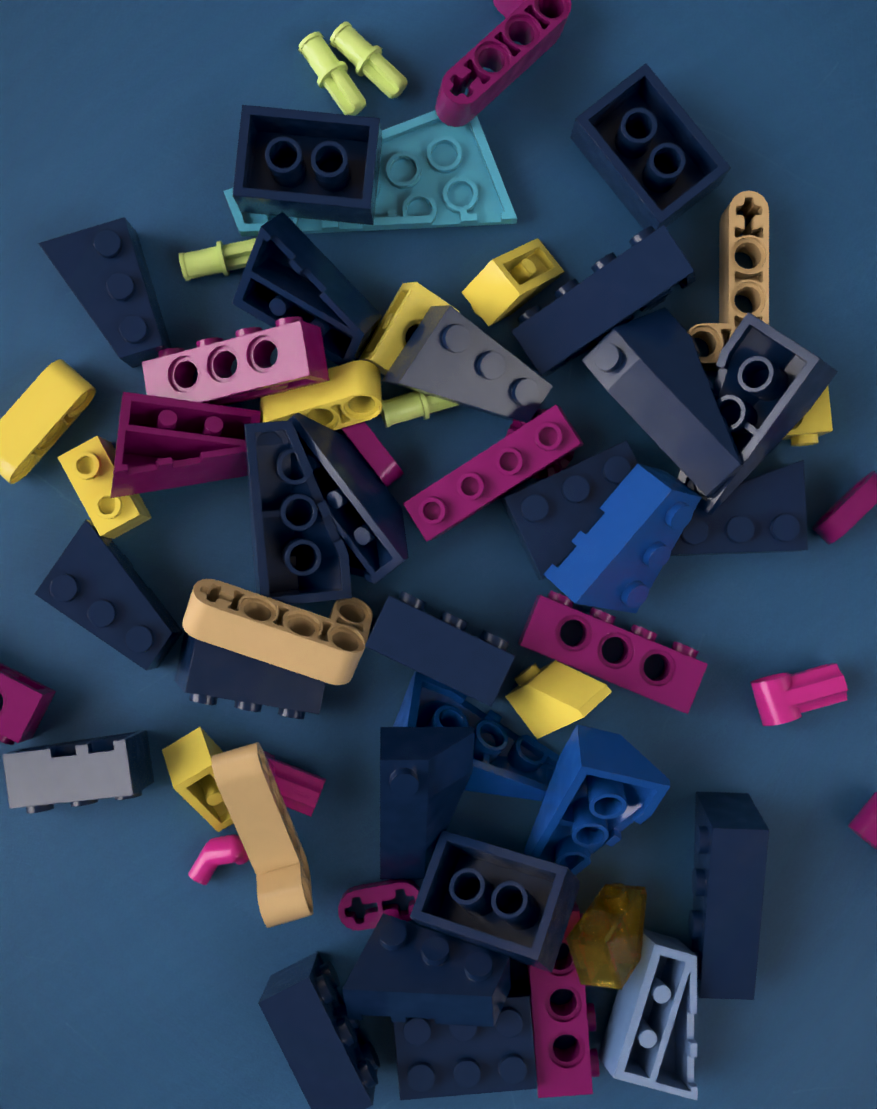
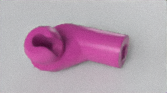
M231 834L210 839L203 847L188 876L197 883L207 885L218 865L233 862L238 865L245 864L249 858L239 835Z

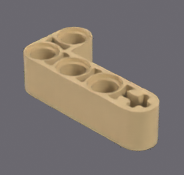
M748 190L737 194L720 217L719 323L696 324L688 330V333L693 338L702 339L708 345V356L699 357L704 371L719 370L716 363L720 352L747 314L736 307L735 296L742 295L747 297L752 303L751 314L769 325V207L765 198L755 191ZM743 211V215H737V212ZM744 218H746V219H751V221H750V222L748 223V225L745 227V219H744ZM742 252L747 254L752 260V268L745 269L739 266L735 261V253Z
M202 579L193 586L182 626L186 633L197 640L328 684L345 685L351 681L366 648L365 644L368 640L373 614L371 608L364 601L352 597L336 600L330 616L327 618L219 580Z
M256 742L213 755L211 762L217 787L256 874L257 899L264 924L267 928H271L313 915L312 886L308 861L260 743Z

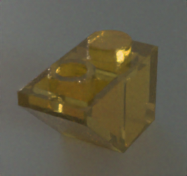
M622 883L605 884L567 936L566 940L581 984L622 990L641 959L647 900L645 887L628 886Z

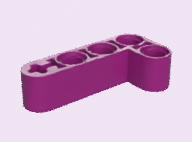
M493 0L494 6L506 19L443 76L435 105L436 114L439 119L448 126L460 127L466 125L557 42L571 12V0ZM513 41L520 42L523 45L516 44ZM483 67L490 68L494 72H488L484 70ZM466 87L468 89L467 96L465 95Z

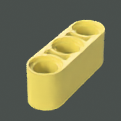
M63 359L51 363L0 419V475L10 484L19 482L34 468L86 409L96 394V388Z
M352 361L329 368L330 381L260 397V423L287 421L294 414L300 413L335 431L377 417L382 410L380 369L369 361Z

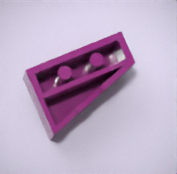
M123 392L110 498L247 476L244 424L260 423L261 411Z

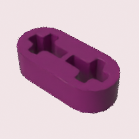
M365 422L341 428L386 487L404 475L402 469Z
M872 471L859 480L813 525L812 529L828 545L841 538L877 504V473Z
M390 879L349 888L340 900L338 906L339 918L347 928L357 931L375 928L383 913L408 922L412 920L410 915L420 887L411 879ZM398 889H404L406 896H414L415 900L409 902L407 910H400L399 904L396 903L384 905L383 901L396 898V891ZM360 897L362 904L377 903L378 907L366 909L364 918H357L355 912H348L347 908L352 906L353 898Z

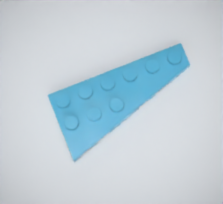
M436 110L382 130L374 225L289 217L304 234L517 223V216L478 117L475 116L464 126L452 127L439 119ZM233 188L224 191L242 237L258 236L261 226L275 217V215L241 212L232 196Z

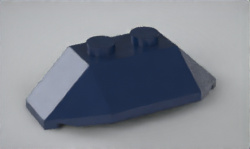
M296 413L287 421L291 420L322 496L330 509L331 517L340 538L343 540L348 551L350 574L364 577L366 581L376 584L409 558L403 510L349 438L300 413Z

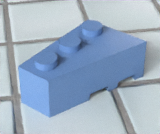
M637 928L598 1057L614 1079L698 1101V1086L694 1083V1058L697 1057V1042L694 1040V1014H697V955L679 939Z

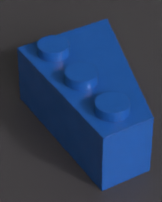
M637 463L600 507L605 513L587 534L580 530L572 540L576 545L574 550L559 567L552 563L543 575L575 604L637 613L640 606L647 599L649 590L660 570L669 560L671 551L681 533L691 521L693 512L702 497L667 471Z

